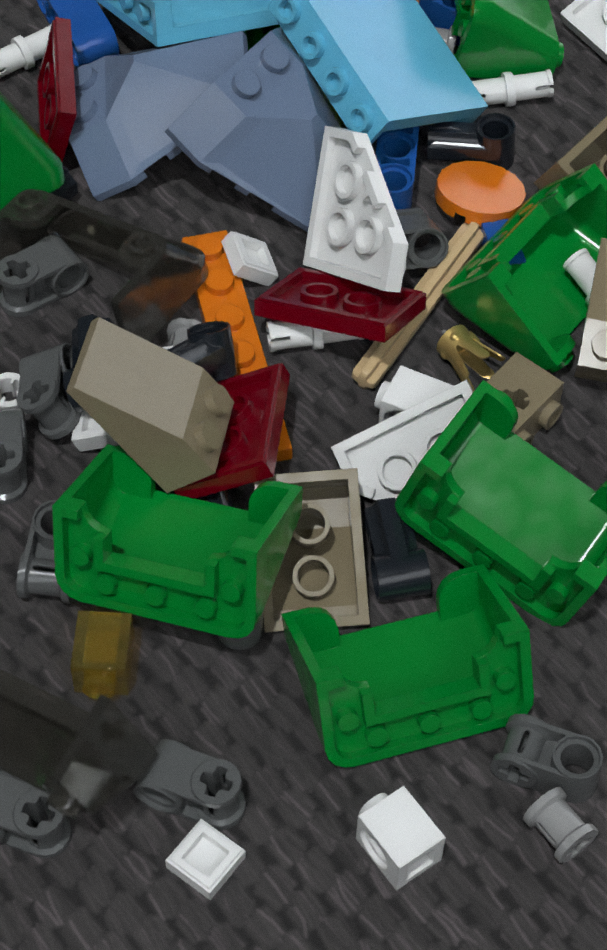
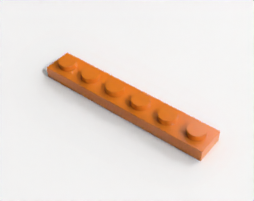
M227 230L183 237L182 249L203 323L212 321L230 323L237 364V374L235 376L268 367L242 279L234 276L221 243L228 234ZM284 419L276 462L292 459V446Z

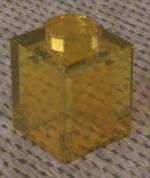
M78 610L70 665L74 692L84 693L86 696L94 699H108L114 695H128L135 643L132 613Z

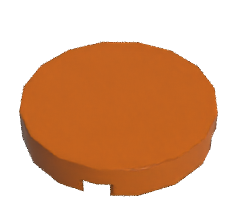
M462 161L452 163L442 169L437 178L434 191L436 203L447 215L454 218L455 213L465 217L464 223L470 224L473 221L478 223L479 227H481V223L510 218L524 204L526 198L524 184L515 174L501 166L482 161Z

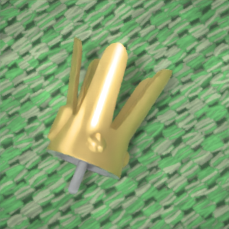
M464 325L453 326L447 331L442 330L443 335L436 347L441 357L445 360L447 359L452 364L462 382L465 380L469 381L473 391L474 387L468 377L469 371L466 365L481 377L490 379L495 373L483 359L489 356L499 361L506 359L501 354L482 344L480 339L472 331H468Z

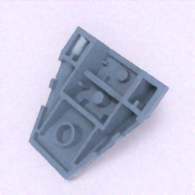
M279 27L271 30L220 75L164 132L196 166L208 173L214 170L236 184L234 189L246 196L249 193L254 194L272 205L271 211L308 232L325 126L348 128L340 119L338 113L282 28Z
M243 31L125 54L104 56L89 64L81 65L74 71L77 114L69 141L91 193L97 201H102L136 186L148 177L144 170L165 155L171 160L182 152L164 131L220 75L248 51L247 36Z

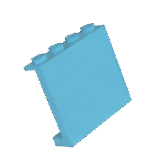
M96 0L157 47L278 24L268 9L269 4L273 0Z
M273 0L268 6V9L348 130L368 134L371 145L385 131L442 122L473 123L488 107L417 0Z

